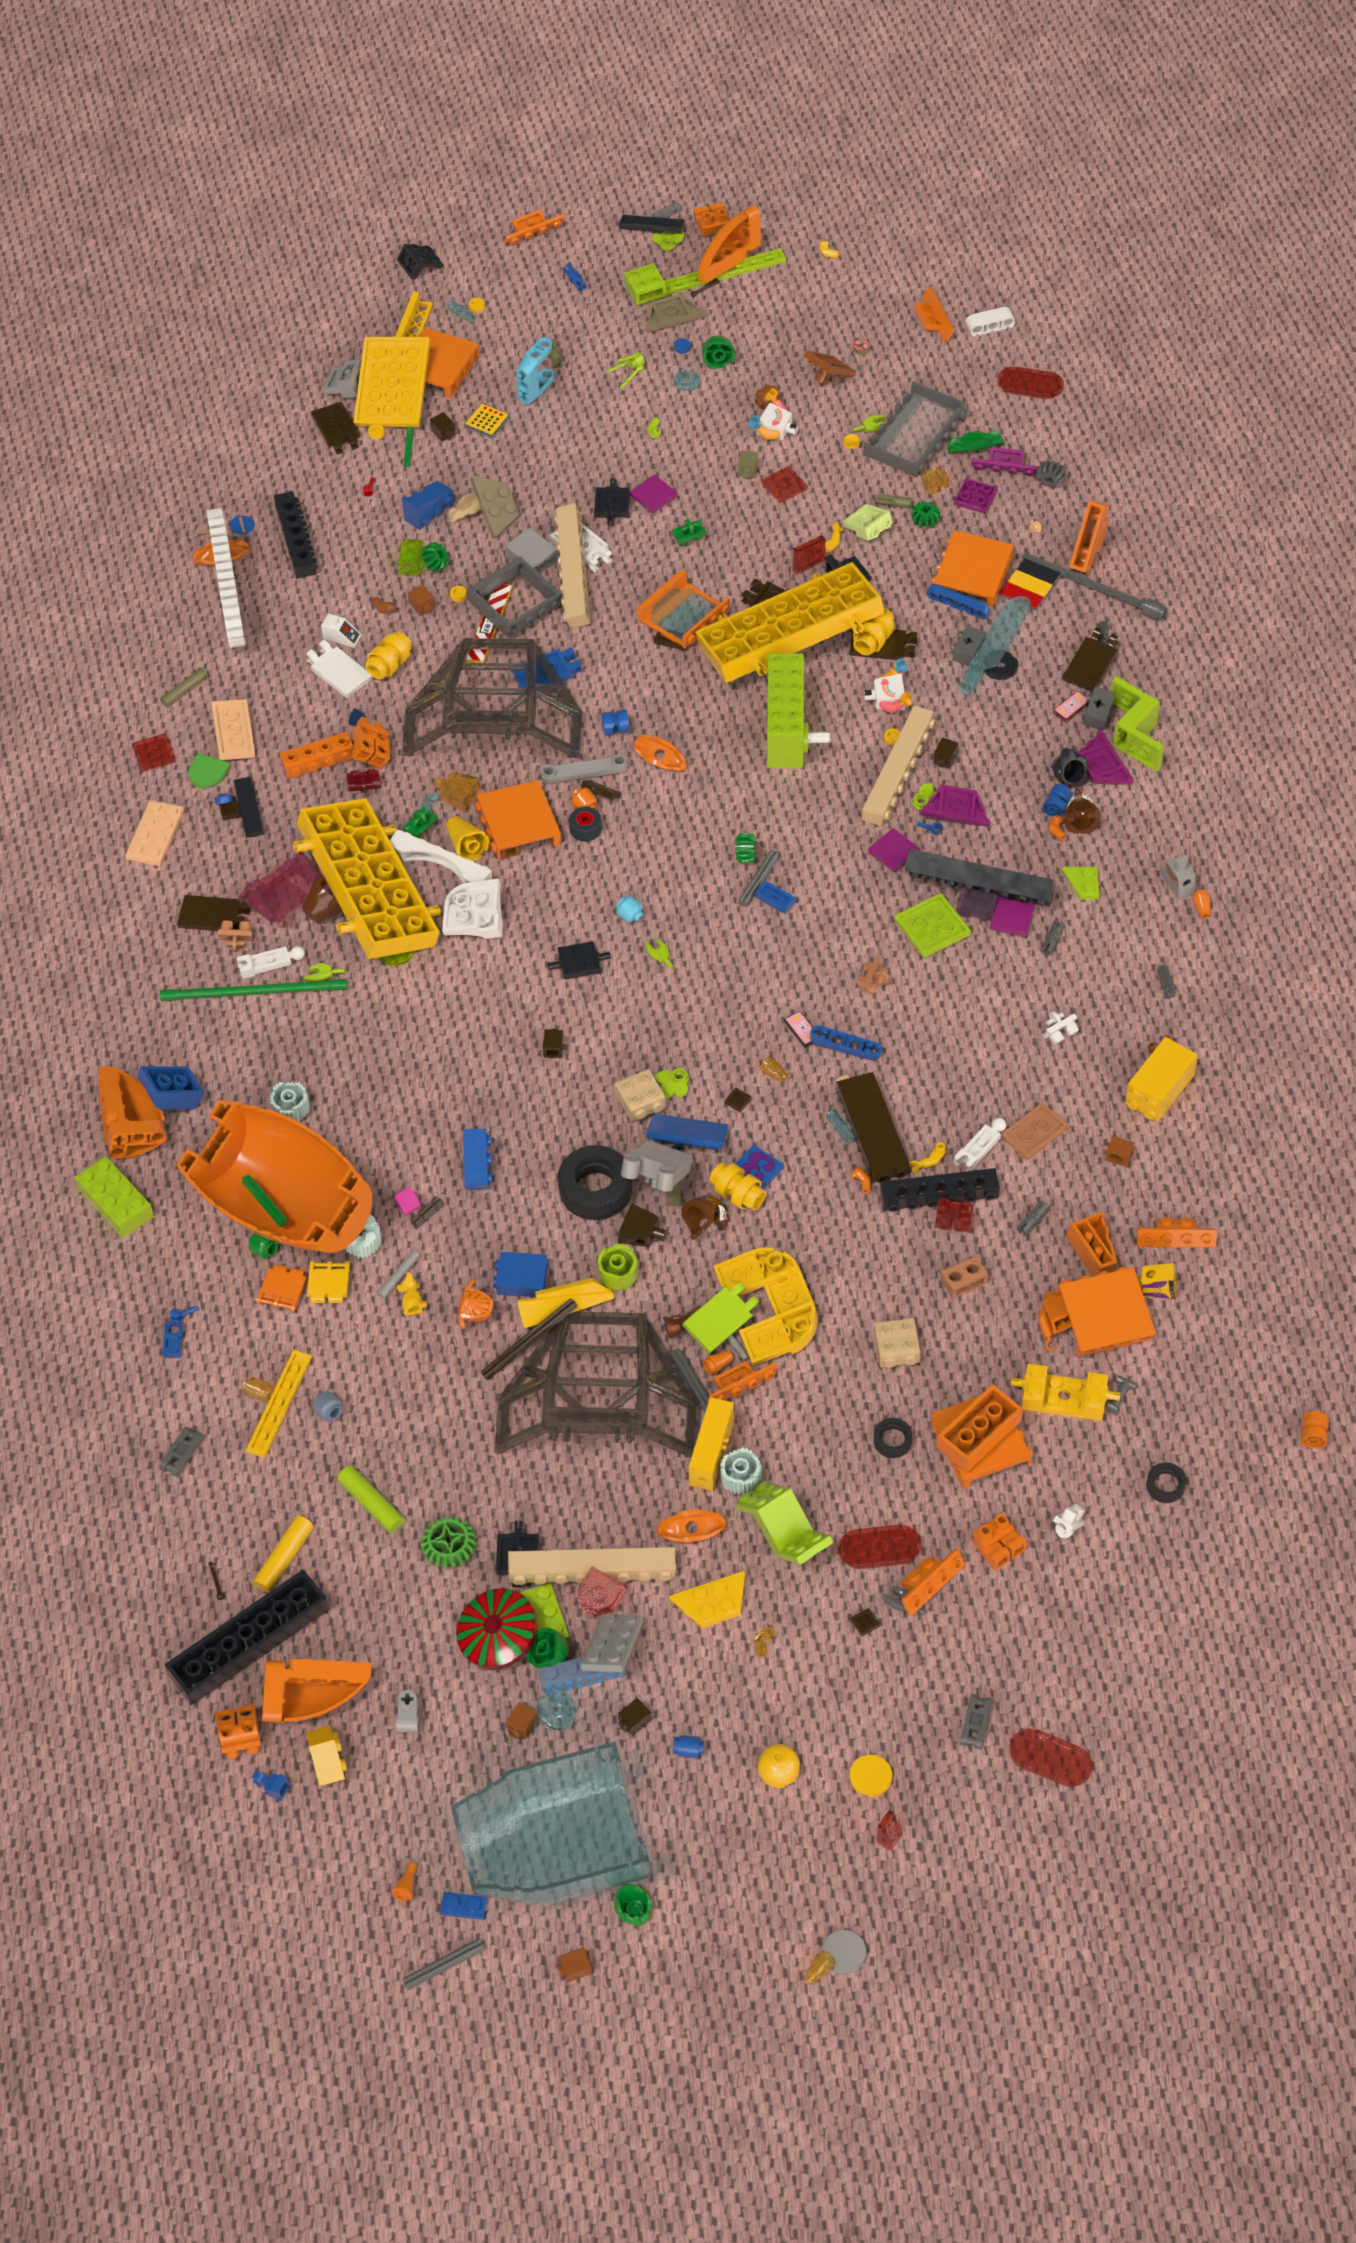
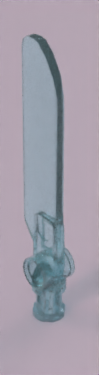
M1024 596L1015 597L1001 608L975 657L969 663L963 683H960L958 687L962 694L972 695L974 686L982 681L985 670L996 667L1000 663L1031 606V601Z

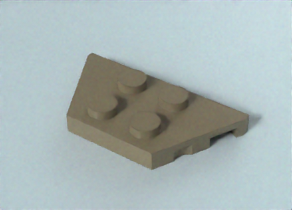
M682 294L650 302V312L646 325L647 332L706 317V310L704 308L702 310L696 307L695 302L688 300Z
M472 476L470 481L491 536L495 538L518 517L517 507L507 483Z

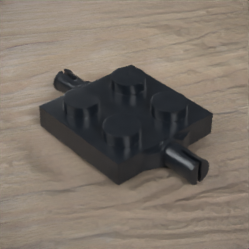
M613 478L610 479V486L596 487L594 517H608L607 524L609 526L610 521L611 526L614 525V517L628 518L630 488L616 486L617 479L615 478L614 483Z
M594 941L558 947V961L547 964L549 970L560 968L565 980L601 973L600 961L611 959L610 951L598 953Z
M518 1520L514 1522V1532L497 1534L496 1575H508V1551H539V1534L522 1532L523 1521L519 1520V1528Z

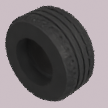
M589 1145L578 1148L570 1153L563 1160L558 1171L559 1194L565 1207L572 1214L588 1220L609 1218L625 1208L632 1194V1179L621 1176L624 1156L615 1149L602 1145ZM593 1173L604 1174L613 1180L608 1187L598 1191L586 1190L578 1185V1182L583 1177Z

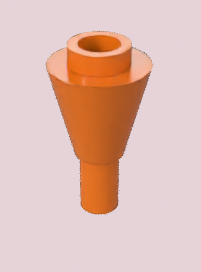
M409 1863L406 1873L392 1889V1894L396 1900L406 1902L412 1899L413 1876L417 1868L416 1863Z

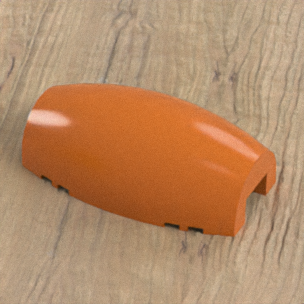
M219 1100L209 1115L219 1126L201 1153L197 1155L186 1149L176 1164L188 1182L225 1216L264 1238L295 1248L329 1253L339 1252L348 1247L358 1237L371 1212L372 1191L370 1186L340 1151L302 1123L281 1113L258 1108L255 1105L248 1106L243 1105L241 1102ZM249 1174L286 1216L288 1219L286 1226L279 1227L243 1185V1176Z

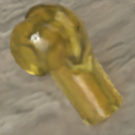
M770 1627L762 1629L754 1639L758 1658L768 1656L766 1645L774 1636V1631Z

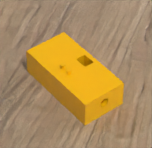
M710 1397L689 1464V1486L710 1491L714 1490L721 1459H723L734 1424L733 1402Z

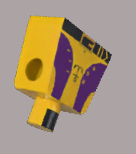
M1174 1263L1142 1267V1276H1137L1140 1287L1143 1289L1144 1297L1176 1299L1177 1281Z

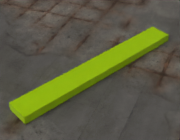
M781 248L747 257L743 262L716 278L720 281L786 262V257ZM698 272L664 280L667 295L705 285L698 280Z

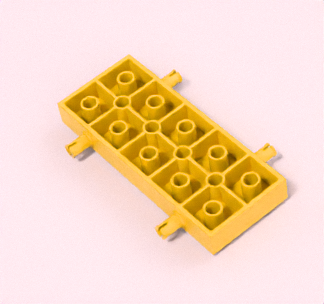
M851 562L824 575L816 572L818 577L814 573L811 577L812 580L729 617L723 613L724 618L719 615L717 622L699 629L695 633L700 649L723 680L728 683L755 670L759 676H763L762 672L766 675L768 673V654L797 653L804 648L813 646L850 628L856 634H859L857 629L861 633L864 629L863 622L885 613L881 596L854 563Z
M367 798L300 809L296 824L305 840L294 841L293 848L296 853L308 850L312 852L348 922L336 924L338 934L354 932L368 959L435 947L440 932L432 917L440 916L441 909L439 905L430 907L424 905L388 839L397 831L395 825L382 827Z

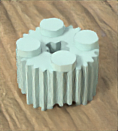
M279 1082V1084H275L276 1087L273 1086V1092H271L269 1099L271 1110L300 1122V1119L303 1120V1117H306L310 1109L308 1095L303 1084H300V1082L295 1084L293 1082H287V1084Z
M369 1215L361 1233L345 1248L347 1253L353 1254L358 1259L360 1257L363 1259L364 1257L368 1258L369 1255L371 1256V1253H375V1250H378L382 1239L380 1227L375 1217Z
M742 1447V1449L737 1451L733 1450V1453L729 1452V1455L726 1454L721 1459V1480L726 1490H730L734 1494L738 1493V1495L747 1492L751 1493L761 1482L760 1460L752 1453V1450L749 1451L748 1448L744 1449Z

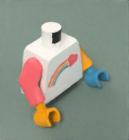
M771 388L765 395L766 400L773 403H769L760 419L754 415L748 423L749 428H756V435L762 436L765 440H783L787 432L796 435L799 428L798 425L792 423V413L785 408L779 399H776L777 391L774 388Z
M902 658L896 661V668H892L888 673L874 680V689L864 690L865 701L875 700L876 709L894 713L897 710H905V705L910 706L912 704L910 700L912 696L909 692H904L902 674L899 673L900 671L906 672L908 669L905 664L906 662Z

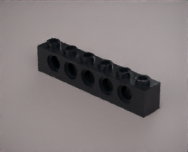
M293 491L273 495L296 579L316 575L315 569L318 568L317 559L312 557L315 556L313 546H309L311 543L309 533H305L307 526L305 521L302 522V519H304L302 509H298L300 507L299 498L295 497Z
M996 1168L880 1182L883 1211L888 1210L890 1212L904 1208L916 1209L920 1206L935 1207L938 1204L945 1203L953 1205L962 1201L970 1203L978 1199L993 1200L999 1197L1000 1189Z

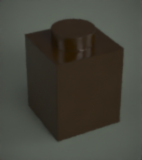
M444 412L430 419L431 431L441 442L451 439L456 435L455 424Z
M942 737L934 751L933 763L939 767L950 769L958 755L959 743Z
M544 1029L543 1058H562L564 1047L563 1030Z
M636 1698L618 1713V1725L625 1733L628 1731L633 1736L652 1720L651 1711Z

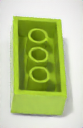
M106 1156L74 1177L78 1190L122 1238L154 1217L148 1201Z

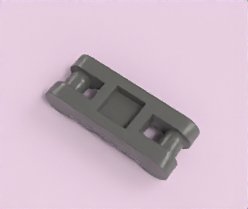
M184 1427L161 1461L159 1469L164 1472L169 1471L171 1475L178 1478L198 1445L204 1440V1434L200 1432L195 1433L191 1428ZM173 1459L177 1461L175 1465L171 1464Z
M971 1694L960 1745L975 1746L974 1748L981 1750L992 1698L986 1697V1699L978 1698V1695ZM976 1706L984 1707L983 1710L975 1709ZM969 1731L976 1732L977 1737L969 1736Z

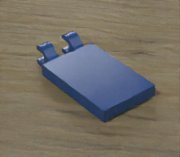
M572 647L562 652L556 649L510 667L523 695L573 678L572 673L582 672L579 660H575L570 664L566 663V661L576 659Z

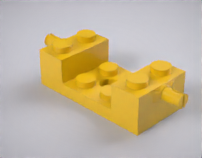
M1028 1364L1024 1379L1011 1377L1010 1386L1022 1387L1024 1393L1023 1410L1102 1421L1107 1399L1120 1401L1121 1392L1108 1391L1107 1374L1088 1372L1087 1380L1048 1375V1366ZM1063 1392L1068 1393L1070 1398L1063 1400L1059 1397V1394Z

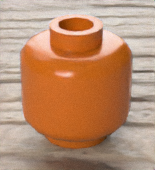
M580 787L572 793L571 804L575 809L580 807L597 808L595 806L597 797L590 789Z

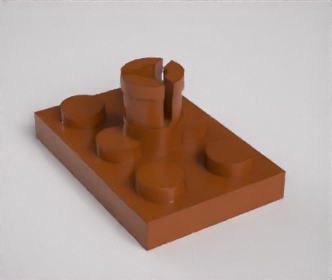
M808 350L804 354V357L809 359L808 363L820 367V371L815 379L824 385H827L831 375H840L846 378L847 376L853 377L856 373L855 370L833 355Z

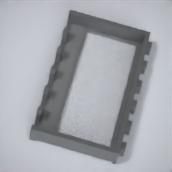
M913 381L911 383L910 395L905 392L903 404L901 405L897 402L895 414L889 413L887 415L886 426L880 424L878 436L876 437V435L872 434L870 444L864 443L863 456H868L917 477L920 473L924 472L926 464L932 462L936 451L939 452L941 450L942 443L949 439L952 430L955 431L957 429L959 421L965 418L967 413L965 410L966 403Z

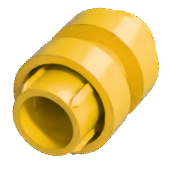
M884 608L885 613L862 623L864 629L861 633L858 629L859 634L853 633V645L860 654L870 655L874 652L877 653L883 647L886 639L889 638L895 628L894 615L891 611Z
M401 632L387 634L379 642V646L374 647L367 655L365 667L368 673L376 679L391 677L399 668V665H402L410 657L412 646L410 639Z
M724 1163L718 1164L709 1178L710 1183L715 1185L714 1192L724 1199L731 1197V1203L741 1210H745L747 1207L753 1211L757 1210L766 1197V1191L761 1188L762 1182L751 1174L744 1177L745 1170L735 1163H731L728 1166Z

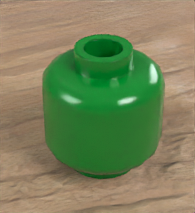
M256 1233L249 1238V1251L260 1258H269L278 1249L277 1242Z

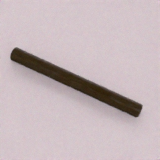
M571 1298L564 1302L482 1369V1376L486 1380L493 1377L577 1308L576 1302Z

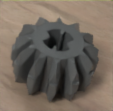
M1054 460L1041 462L1036 472L1038 481L1042 482V485L1046 484L1048 487L1053 486L1056 488L1065 479V466L1060 465V462H1054Z

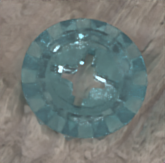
M685 369L683 372L678 371L674 378L675 386L684 391L696 389L701 382L698 373L693 372L692 369L690 371Z

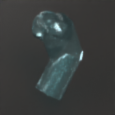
M436 791L424 797L420 804V809L425 807L431 812L432 807L430 804L440 800L438 792Z

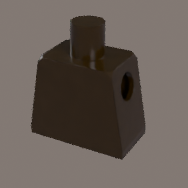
M631 1203L618 1232V1243L649 1248L653 1239L664 1241L667 1230L658 1228L659 1217Z

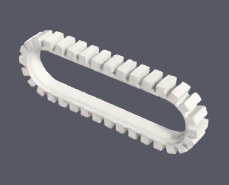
M222 508L207 510V517L229 647L246 646Z

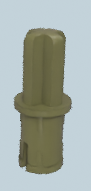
M551 339L552 350L548 357L552 361L553 369H559L563 367L561 351L558 350L555 340Z
M879 494L877 502L878 504L893 506V508L904 507L910 509L912 498L900 497L897 494L895 496Z

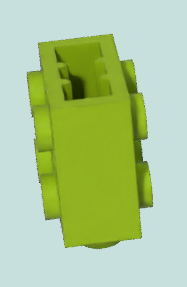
M654 263L624 272V285L636 305L667 296L666 283Z

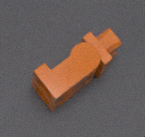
M361 717L357 721V726L352 730L354 750L351 752V758L364 763L367 762V764L381 769L390 760L389 731L384 730L383 724L375 723L372 725L369 724L368 718Z

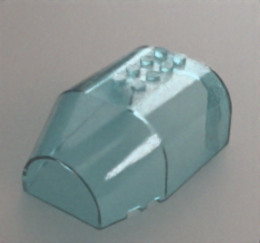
M616 1742L508 1770L497 1781H491L486 1784V1788L476 1794H470L451 1806L472 1894L545 1907L651 1877L650 1860L645 1842H639L622 1777L621 1760Z

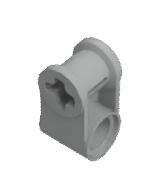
M405 1690L398 1696L397 1733H418L417 1696L413 1691Z

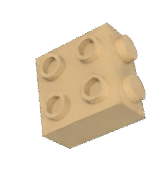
M649 1069L614 1083L615 1095L631 1122L641 1120L652 1113H658L666 1108V1098Z
M914 1318L874 1323V1337L880 1367L892 1368L896 1365L920 1363V1348Z

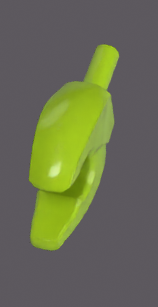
M885 415L870 416L862 421L861 426L854 427L852 430L853 432L862 429L869 433L876 432L880 424H885L884 422H879L885 419Z
M656 940L657 949H654L649 942L645 941L644 945L650 957L660 963L665 962L669 968L673 967V964L668 960L670 956L669 950L662 941Z
M315 964L308 971L311 973L318 972V974L306 975L304 980L310 982L325 981L333 978L332 974L345 973V968L332 969V966L328 964Z

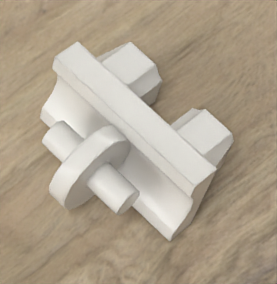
M1054 1011L1049 1013V1020L1046 1021V1024L1048 1026L1053 1024V1026L1048 1028L1042 1036L1045 1039L1049 1037L1052 1043L1056 1045L1065 1039L1060 1032L1062 1029L1066 1031L1069 1037L1077 1033L1079 1029L1075 1023L1077 1019L1075 1013L1062 1021L1061 1019L1064 1018L1063 1013L1057 1014Z
M1073 1504L1072 1507H1066L1063 1513L1056 1515L1053 1521L1057 1523V1535L1062 1538H1068L1073 1534L1074 1530L1082 1527L1085 1521L1081 1517L1085 1509L1077 1504Z

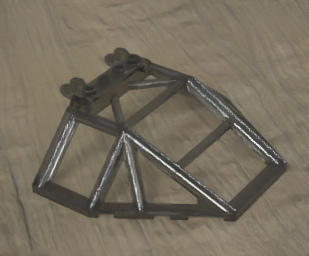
M463 638L405 709L402 757L413 756L414 752L447 733H451V738L456 739L458 733L462 734L463 739H467L468 734H505L506 740H510L511 734H516L517 740H521L522 734H529L566 753L569 757L580 759L582 711L534 639ZM469 649H527V663H465ZM537 663L551 684H537ZM462 670H527L526 688L457 687ZM450 671L447 682L440 683ZM558 693L561 699L552 694ZM459 694L521 696L501 711H477ZM444 698L442 725L414 740L416 714ZM537 699L571 716L570 744L535 726ZM454 700L465 710H454ZM524 701H526L525 712L513 711Z
M573 1312L549 1330L499 1395L494 1453H507V1450L545 1433H553V1441H558L559 1433H565V1441L568 1442L571 1440V1433L614 1434V1443H619L621 1434H626L627 1443H632L633 1435H642L685 1455V1457H692L698 1438L699 1400L644 1313ZM571 1324L636 1325L637 1346L566 1344ZM649 1344L665 1370L649 1373ZM552 1346L547 1369L537 1368L538 1363ZM563 1352L637 1354V1379L557 1377ZM528 1377L533 1378V1380L524 1383ZM673 1380L678 1390L662 1382ZM560 1385L632 1388L607 1408L582 1407ZM543 1389L541 1422L508 1436L510 1403ZM649 1390L687 1407L686 1441H682L648 1425ZM555 1392L570 1407H555ZM637 1394L636 1409L620 1408Z

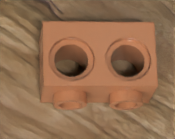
M977 1256L971 1259H964L955 1266H949L941 1273V1282L952 1299L987 1284L988 1273Z

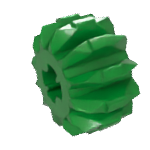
M924 500L923 503L918 502L917 505L913 506L911 518L914 525H918L919 528L925 526L927 530L928 526L933 528L935 524H938L940 509H938L937 504L933 505L932 501L926 503Z
M432 542L426 545L421 552L423 556L421 560L425 562L424 566H428L429 571L438 572L448 566V562H450L449 554L446 552V548H443L442 543Z
M738 834L735 849L736 859L739 863L749 864L755 861L757 842L754 834Z

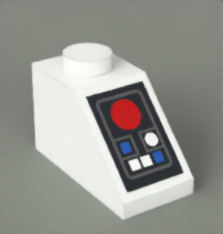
M329 613L321 625L323 639L355 648L362 636L345 618Z

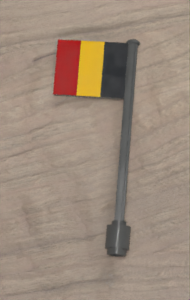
M1029 552L1023 554V561L999 593L1000 596L1036 611L1060 576H1064L1139 607L1143 615L1157 621L1164 620L1168 611L1164 604L1148 598L1142 601L1033 556Z

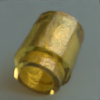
M251 1377L250 1380L247 1379L243 1386L246 1396L262 1402L264 1400L269 1402L275 1387L271 1386V1383L255 1377Z

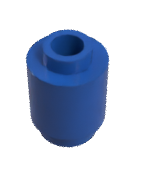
M687 1735L674 1737L673 1754L689 1758H699V1754H703L704 1741H700V1737Z

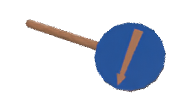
M237 516L231 520L230 526L226 527V530H231L237 535H246L253 531L255 522L248 516ZM210 530L199 531L198 534H208Z

